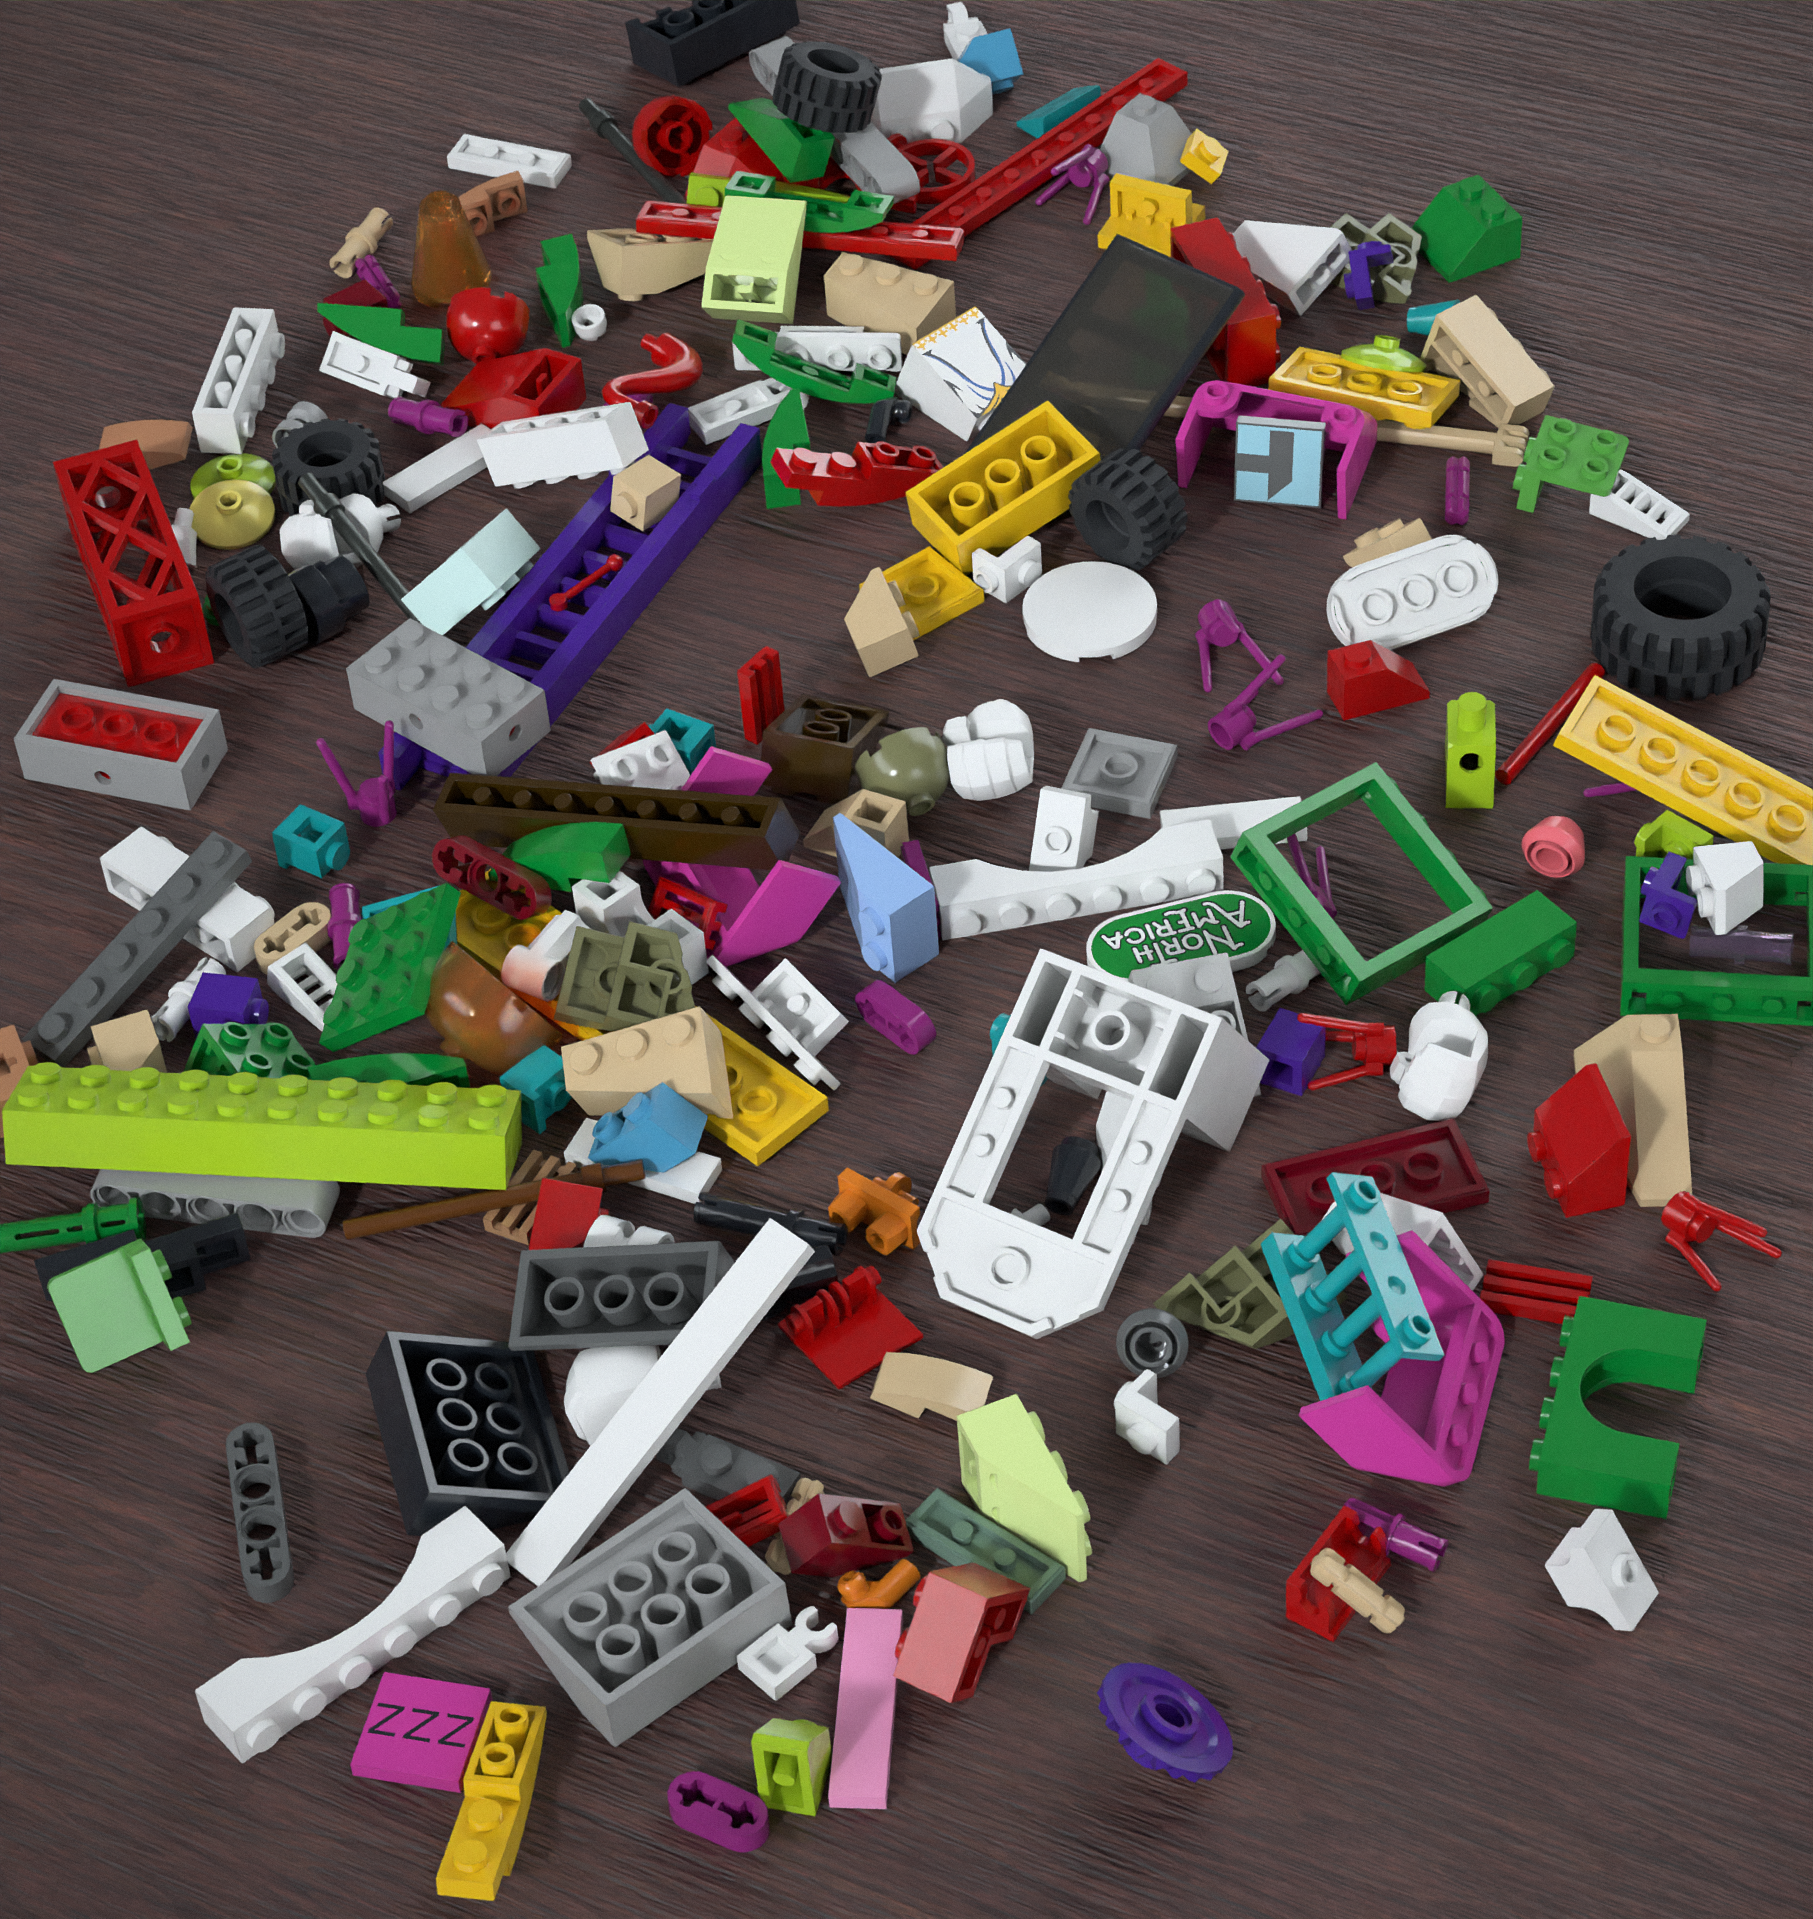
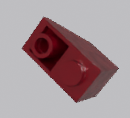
M818 1493L778 1524L791 1573L836 1577L850 1571H858L905 1558L914 1552L900 1503Z

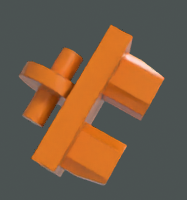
M848 1167L838 1176L839 1194L828 1207L830 1222L846 1224L848 1232H851L861 1221L869 1225L866 1229L867 1242L872 1249L885 1256L901 1244L914 1250L921 1243L917 1234V1222L920 1215L919 1199L910 1195L912 1188L911 1178L897 1172L886 1181L879 1177H875L871 1181Z

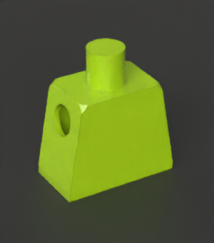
M1467 692L1462 694L1458 700H1451L1447 703L1445 735L1446 808H1493L1496 756L1495 703L1486 700L1480 693ZM1468 753L1478 755L1476 770H1466L1462 767V757Z

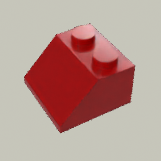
M1588 1064L1535 1109L1534 1130L1527 1135L1529 1152L1534 1162H1541L1544 1168V1182L1548 1196L1552 1200L1558 1199L1566 1218L1625 1205L1631 1136L1597 1064Z

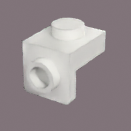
M1026 536L998 558L978 548L972 553L973 581L984 590V593H989L1002 602L1008 603L1042 576L1041 543Z
M1146 1369L1134 1382L1128 1381L1125 1383L1115 1397L1116 1434L1128 1440L1130 1445L1138 1452L1145 1455L1150 1454L1167 1465L1180 1452L1179 1418L1157 1405V1374Z

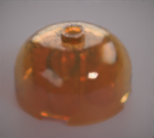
M452 941L444 949L432 972L430 997L424 1013L431 1026L445 1038L439 1046L451 1057L463 1058L464 1061L469 1059L481 1069L502 1076L518 1062L545 1045L551 1050L557 1046L564 1037L557 1029Z

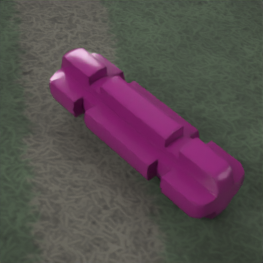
M367 255L364 259L358 258L355 266L357 267L356 273L359 278L367 280L387 298L388 308L400 309L402 305L399 300L400 294L393 287L392 282L379 266L380 264L372 255Z
M1452 456L1446 461L1445 520L1450 525L1455 523L1464 525L1469 520L1470 461L1464 456L1459 459Z

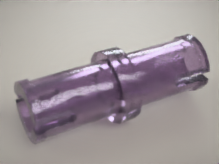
M1692 925L1691 934L1693 936H1690V957L1734 959L1735 964L1746 965L1747 960L1785 963L1786 965H1791L1792 963L1791 954H1793L1794 933L1749 931V926L1738 925L1737 930L1732 929L1726 934L1715 935L1712 928Z

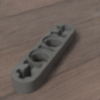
M256 1422L245 1423L237 1426L229 1433L225 1445L241 1572L250 1597L262 1603H273L287 1596L294 1586V1572L278 1456L270 1429ZM256 1445L258 1464H248L246 1456L247 1447ZM255 1483H265L271 1486L268 1493L259 1498H248L243 1495L245 1489ZM268 1524L277 1528L275 1533L265 1540L256 1541L248 1537L251 1530L260 1525ZM271 1559L274 1570L273 1578L262 1580L264 1574L261 1560Z

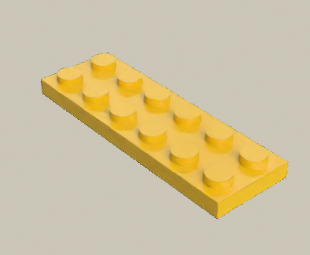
M1594 675L1559 732L1553 746L1736 843L1752 841L1759 855L1774 863L1813 865V789Z

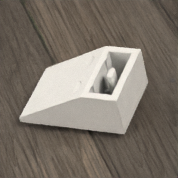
M1228 953L1142 968L1130 972L1128 982L1221 1017L1248 1040ZM1258 1086L1254 1096L1261 1095L1260 1086Z

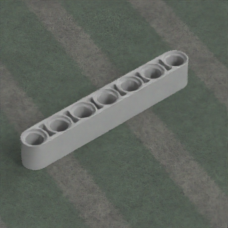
M787 36L749 52L750 65L756 78L772 96L784 49L794 44ZM871 122L870 125H867V128L857 132L831 133L835 140L830 157L862 191L894 196V204L919 193V179L913 166Z

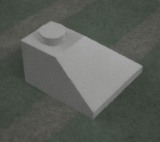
M1139 93L1116 112L1100 148V151L1105 154L1108 160V169L1105 174L1111 180L1118 173L1174 186L1192 171L1179 162L1187 138L1192 133L1171 105Z

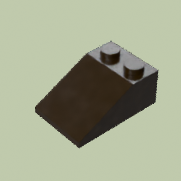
M800 695L764 730L760 761L769 763L772 770L762 784L772 786V790L779 794L794 795L799 792L816 795L817 800L829 804H837L848 798L860 787L855 772V765L860 755L868 750L870 757L874 754L888 722L889 711L811 695Z

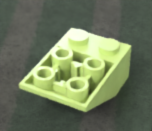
M725 196L706 265L702 308L712 318L793 324L807 207L806 201Z
M1017 1394L957 1415L962 1484L977 1512L1063 1565L1066 1574L1076 1581L1082 1582L1087 1580L1086 1556L1092 1554V1548L1084 1523L1090 1522L1089 1509L1082 1493L1079 1490L1072 1492L1068 1486L1067 1471L1060 1454L1056 1450L1049 1452L1044 1443L1045 1433L1038 1415L1034 1411L1027 1413Z

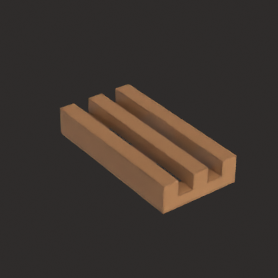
M533 1150L508 1186L542 1180V1178H552V1176L557 1177L578 1172L577 1164L569 1161L565 1166H562L560 1158L554 1156L544 1160L542 1152ZM536 1202L488 1211L483 1218L485 1231L529 1245L537 1205L520 1228H516L526 1212L531 1211Z

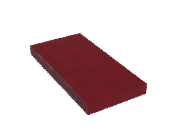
M1454 1118L1261 1165V1177L1278 1216L1295 1235L1306 1236L1321 1222L1330 1206L1335 1202L1326 1179L1332 1172L1373 1177L1380 1193L1430 1208L1443 1214L1489 1202L1490 1190Z

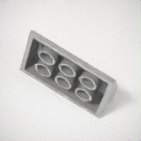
M686 1488L508 1606L509 1614L580 1712L614 1747L626 1741L737 1663V1655L778 1623L784 1629L792 1625L785 1582Z

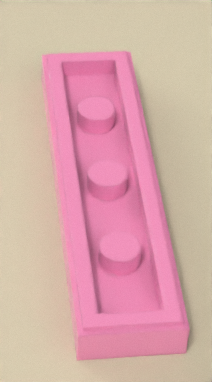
M847 1608L828 1793L829 1807L887 1809L898 1678L893 1677L898 1659L895 1657V1648L903 1629V1613L900 1609Z

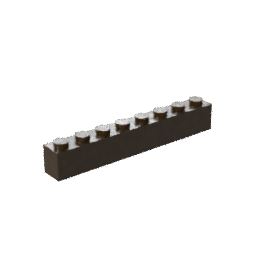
M461 773L449 774L433 808L434 813L450 837L465 835L489 847L507 848L511 843L528 834L557 825L580 822L619 823L624 826L631 851L629 858L761 870H772L778 860L788 862L800 834L781 798Z

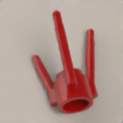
M1299 1013L1297 1015V1020L1301 1023L1345 1030H1326L1325 1041L1352 1043L1353 1060L1363 1061L1362 1066L1310 1081L1307 1085L1309 1090L1330 1087L1364 1076H1383V1065H1391L1396 1056V1032L1394 1025H1384V1022L1365 1023L1307 1013Z
M1680 1191L1675 1194L1662 1212V1225L1670 1230L1665 1241L1682 1253L1713 1291H1720L1722 1288L1721 1283L1688 1242L1696 1241L1702 1243L1712 1235L1716 1228L1774 1258H1780L1782 1255L1779 1248L1761 1239L1767 1235V1230L1764 1227L1703 1202L1689 1192Z

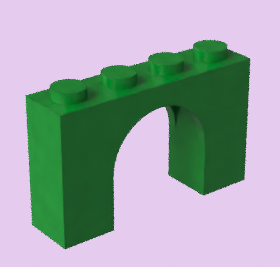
M1579 1296L1574 1317L1565 1315L1562 1324L1559 1346L1566 1348L1565 1356L1555 1355L1552 1364L1549 1387L1556 1388L1555 1397L1545 1396L1542 1404L1539 1428L1546 1429L1544 1439L1534 1438L1531 1449L1529 1470L1538 1472L1536 1494L1667 1519L1676 1479L1680 1443L1611 1429L1597 1421L1588 1412L1583 1403L1592 1393L1600 1388L1626 1382L1694 1394L1703 1356L1707 1319Z

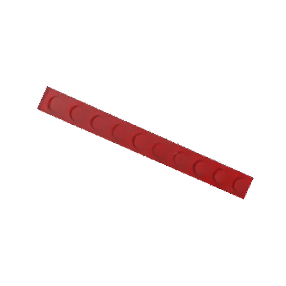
M1157 58L911 224L962 228L965 237L1052 178L1051 169L1059 163L1080 152L1087 144L1095 148L1102 144L1116 112L1139 93L1164 102L1188 85V72ZM889 255L915 270L931 260Z

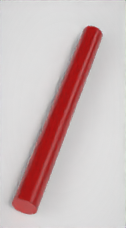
M1591 663L1498 768L1495 776L1500 783L1509 785L1570 716L1594 675L1601 679L1604 677L1605 670L1600 664Z

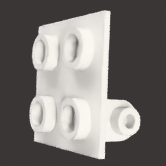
M666 730L590 760L596 770L593 776L604 785L681 790L690 777Z

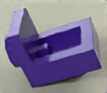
M1369 241L1359 244L1357 250L1348 251L1351 273L1344 274L1347 299L1355 298L1358 310L1375 308L1369 267L1394 262L1390 244L1382 245L1380 241Z
M1668 852L1660 868L1651 866L1645 877L1640 893L1646 895L1639 922L1684 939L1689 932L1697 900L1678 892L1687 858Z

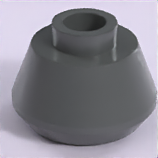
M1146 1308L1132 1313L1123 1321L1117 1333L1116 1347L1121 1361L1131 1372L1140 1376L1146 1369H1149L1157 1374V1378H1162L1172 1374L1183 1364L1187 1356L1189 1342L1184 1326L1174 1315L1165 1310Z

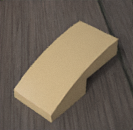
M886 1352L870 1399L918 1419L923 1410L927 1408L957 1421V1415L985 1405L993 1376L974 1368L939 1358L909 1353Z

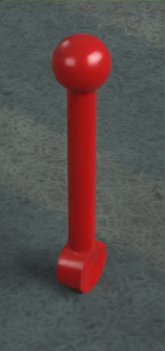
M617 554L610 555L605 565L564 593L551 595L549 598L550 608L558 612L565 610L568 606L567 601L610 571H619L624 563L622 557Z

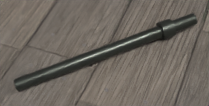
M585 98L579 103V110L590 120V127L600 138H606L666 202L687 204V200L658 170L645 164L638 157L633 143L621 132L616 119L608 111L601 110L590 98Z
M312 473L304 474L299 479L298 484L314 503V511L322 517L331 519L334 529L406 617L421 624L401 600L409 591L344 513L345 506L334 493H328Z

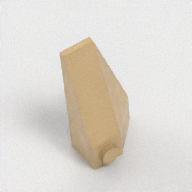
M630 228L587 230V240L603 287L618 294V299L625 301L642 300L643 294H657L705 274L714 240L671 235L658 237L653 234L637 233L636 229Z
M1678 1014L1626 1015L1574 1049V1069L1576 1074L1588 1064H1597L1631 1136L1627 1184L1640 1207H1663L1680 1191L1692 1194Z

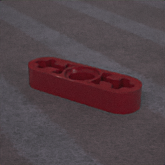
M465 835L442 839L434 846L432 852L433 866L438 875L444 880L517 919L524 920L539 916L549 909L552 899L551 889L541 875ZM458 860L464 863V865L458 866ZM488 865L492 866L497 873L498 884L496 889L491 888L486 881L485 870ZM526 888L525 894L519 890Z

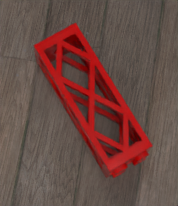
M138 440L54 461L53 466L69 529L127 687L214 664L198 592ZM103 487H114V489L107 494H96ZM146 519L152 535L137 528L138 521ZM102 531L95 546L91 534ZM128 542L150 553L137 581L115 570ZM161 560H162L163 563H162V565H161V567H160V569H159V572H158V574H157V576H156V578H155V580H154V582H153V584H152V586H151V589H150V588H149L150 583H151V581H152V579H153V577H154V575H155V573H156V571H157V569H158V566H159V564H160V562H161ZM169 581H171L174 591L164 594ZM112 589L129 597L125 605L118 607ZM171 632L170 636L164 641H151L152 637L157 633Z

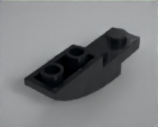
M238 1213L213 1219L206 1223L144 1242L151 1252L160 1249L167 1262L172 1278L164 1281L171 1299L207 1290L203 1275L251 1260ZM134 1229L34 1260L46 1301L53 1302L47 1288L51 1278L136 1241Z

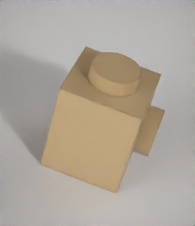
M647 455L613 476L610 511L641 531L648 529L662 520L679 499L681 474Z

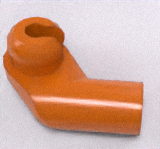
M901 1559L881 1580L866 1581V1577L862 1572L850 1571L841 1576L837 1588L842 1595V1603L848 1608L888 1609L920 1580L921 1575L910 1561Z

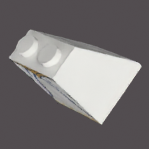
M975 306L912 344L896 382L895 393L903 400L910 401L912 406L965 441H969L978 435L1026 366V363Z

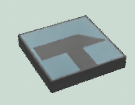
M1238 415L1236 421L1234 501L1321 508L1323 502L1326 423Z

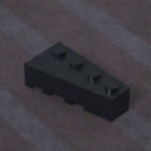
M692 0L693 6L673 12L669 6L655 11L656 19L642 24L639 18L625 22L633 63L677 87L692 83L696 77L710 70L723 67L727 61L741 54L749 53L756 46L772 38L783 36L787 30L800 24L796 0Z

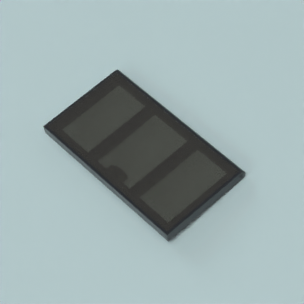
M1116 234L965 453L1047 400L1100 453L1101 460L1113 450L1116 451L1119 448H1126L1128 451L1131 449L1140 451L1244 299L1245 293L1232 284ZM1070 509L1065 511L1066 513L1071 515Z

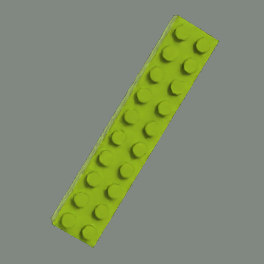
M44 1062L26 1068L2 1109L6 1164L506 1190L522 1146L521 1091L507 1090L500 1085L461 1088L447 1082H438L429 1086L407 1085L400 1080L361 1083L348 1077L334 1078L330 1081L308 1080L301 1075L262 1078L249 1072H240L231 1076L209 1075L202 1070L163 1073L150 1067L123 1071L110 1070L103 1065H90L84 1068H64L56 1063Z

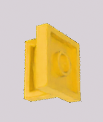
M1116 173L1110 181L1111 216L1098 233V248L1107 249L1116 234H1119L1171 257L1170 228L1205 220V206L1192 203L1191 190Z

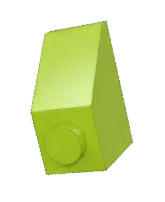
M773 1718L754 1732L751 1741L759 1798L763 1800L767 1808L816 1817L832 1763L829 1727L818 1726L808 1720L788 1721Z

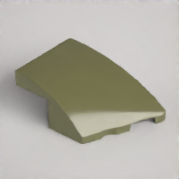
M1347 213L1329 227L1342 231L1352 250H1357L1359 244L1369 241H1380L1382 245L1390 244L1394 262L1369 267L1374 300L1405 304L1409 300L1412 292V278L1417 265L1416 256L1422 236L1390 213L1384 216L1371 229H1368ZM1350 261L1330 282L1331 284L1345 289L1344 274L1351 273Z
M629 921L625 937L576 926L553 1020L614 1032L695 1008L691 994L692 985L688 971L684 968L682 962L683 953L677 933Z
M1279 1219L1242 1252L1235 1245L1199 1277L1195 1279L1191 1273L1187 1274L1153 1304L1157 1309L1165 1310L1181 1321L1253 1349L1273 1344L1293 1335L1294 1331L1260 1244L1272 1232L1294 1233L1282 1219ZM1342 1291L1336 1298L1340 1305L1349 1297Z

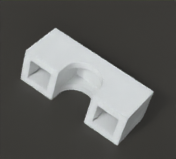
M620 870L610 883L581 880L572 886L576 914L579 915L584 924L590 927V929L625 937L629 921L677 933L683 953L682 962L684 968L688 971L691 985L709 973L708 964L706 963L707 955L704 932L673 909H670L654 920L644 906L640 885Z

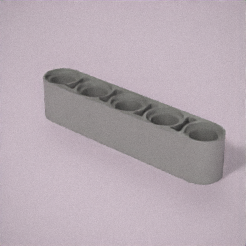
M100 1169L90 1191V1197L93 1202L102 1207L128 1203L130 1197L138 1196L142 1201L145 1217L198 1224L238 1213L245 1230L316 1238L322 1236L327 1228L340 1194V1187L337 1181Z

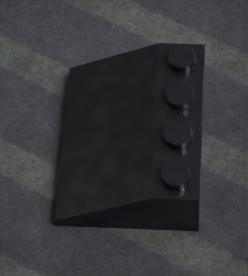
M386 1331L365 1374L407 1535H423L464 1506L489 1530L531 1521L567 1477L569 1469L534 1350L512 1351L508 1347L509 1342Z

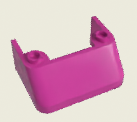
M1219 380L1206 382L1196 390L1176 437L1178 487H1188L1212 427L1236 431L1238 415L1326 423L1325 448L1344 452L1337 468L1338 518L1347 519L1377 442V421L1370 413L1351 405Z
M711 746L681 790L754 796L772 768L769 763ZM643 860V864L655 886L661 876L673 879L728 904L726 913L718 912L715 919L722 922L720 931L712 930L709 937L716 941L713 950L706 948L707 960L713 955L725 967L798 942L841 884L838 876L778 860L760 887L749 868ZM667 890L665 897L703 914L705 907ZM685 918L686 920H688L690 923H692V924H693L694 926H696L697 928L699 927V924H698V923H695V922H693V921H691V920Z
M1411 1230L1397 1235V1238L1429 1318L1434 1325L1435 1333L1444 1356L1439 1361L1401 1358L1388 1371L1381 1398L1367 1385L1301 1407L1299 1417L1351 1467L1357 1470L1445 1487L1465 1481L1471 1474L1503 1353L1505 1338L1502 1325L1496 1314ZM1361 1272L1359 1276L1368 1284L1364 1272ZM1380 1316L1372 1326L1377 1336L1387 1343L1390 1338Z

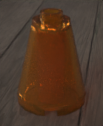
M443 190L431 192L419 204L411 276L413 294L419 302L429 307L439 308V303H450L453 295L463 290L479 287L490 288L489 283L492 280L490 265L459 198Z

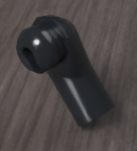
M889 397L875 402L871 408L865 440L868 443L885 442L890 425H894L896 421L900 423L909 422L912 416V404L910 401H900L898 397Z

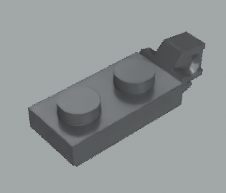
M677 1428L656 1455L657 1460L671 1465V1471L682 1478L683 1486L716 1500H720L772 1474L781 1489L780 1495L787 1505L792 1498L791 1494L797 1481L801 1479L800 1472L709 1434L706 1436L705 1433L695 1432L691 1437L687 1431ZM766 1499V1500H764V1501H762V1502H760V1503H758V1504H756V1505H754V1506H751V1507H749V1508H747V1509H745V1510H743V1511L746 1512V1511H748V1510H750V1509H752V1508H754V1507H756V1506H758V1505H760V1504H762V1503L768 1501V1499Z

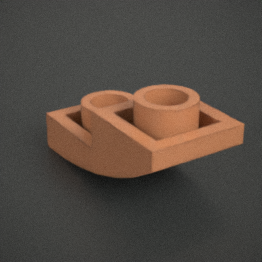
M518 170L482 183L449 204L456 241L495 231L493 221L528 212L524 182Z
M140 420L104 427L99 449L137 439L147 466L151 470L186 459L193 427L188 422L175 420Z

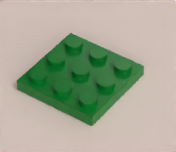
M445 883L427 892H421L414 898L396 906L393 905L387 910L367 919H362L355 924L348 937L350 946L345 961L336 975L337 987L332 1002L323 1015L324 1028L319 1044L332 1052H336L425 1013L459 902L460 891Z

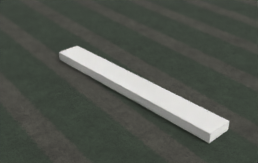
M771 1218L767 1221L507 1551L506 1556L510 1566L535 1585L540 1586L571 1564L815 1251L808 1243Z

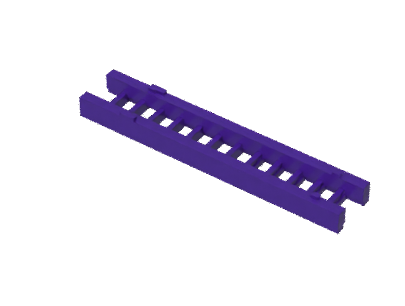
M669 403L657 417L655 423L643 434L649 450L634 460V462L636 463L650 455L674 471L696 478L692 483L680 482L679 499L662 520L650 527L654 529L651 534L646 535L618 527L624 519L610 511L613 476L615 475H612L610 470H608L609 476L466 648L542 688L545 691L551 727L761 465L760 428L740 423L712 458L682 450V447L688 441V436L691 434L688 408ZM601 546L633 555L628 562L624 561L623 567L619 571H610L602 577V579L612 581L606 589L590 585L568 601L590 608L584 616L566 610L553 611L550 608V596L555 593H564L580 581L575 580L580 572L590 575L606 564L609 556L596 553ZM535 626H539L568 636L562 643L530 634ZM514 655L543 664V667L538 671L507 660ZM394 733V783L396 790L401 791L419 768L447 777L450 773L471 774L399 733ZM537 743L497 776L511 777ZM384 746L378 752L382 774L384 762Z

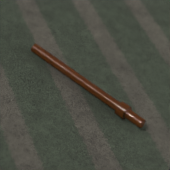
M640 1159L605 1167L602 1166L601 1162L581 1166V1172L547 1179L602 1188V1193H605L609 1186L646 1179L643 1161ZM542 1180L508 1186L506 1190H488L343 1220L345 1237L347 1240L536 1202L538 1201Z

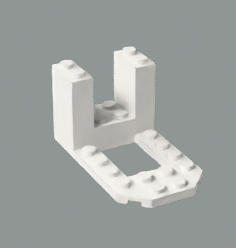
M1040 948L917 1229L923 1251L928 1254L935 1274L933 1279L940 1298L1035 1339L1044 1337L1103 1311L1180 1132L1230 1152L1269 1059L1221 1017ZM1045 1076L1054 1083L1094 1099H1098L1103 1089L1132 1101L1073 1239L989 1205Z

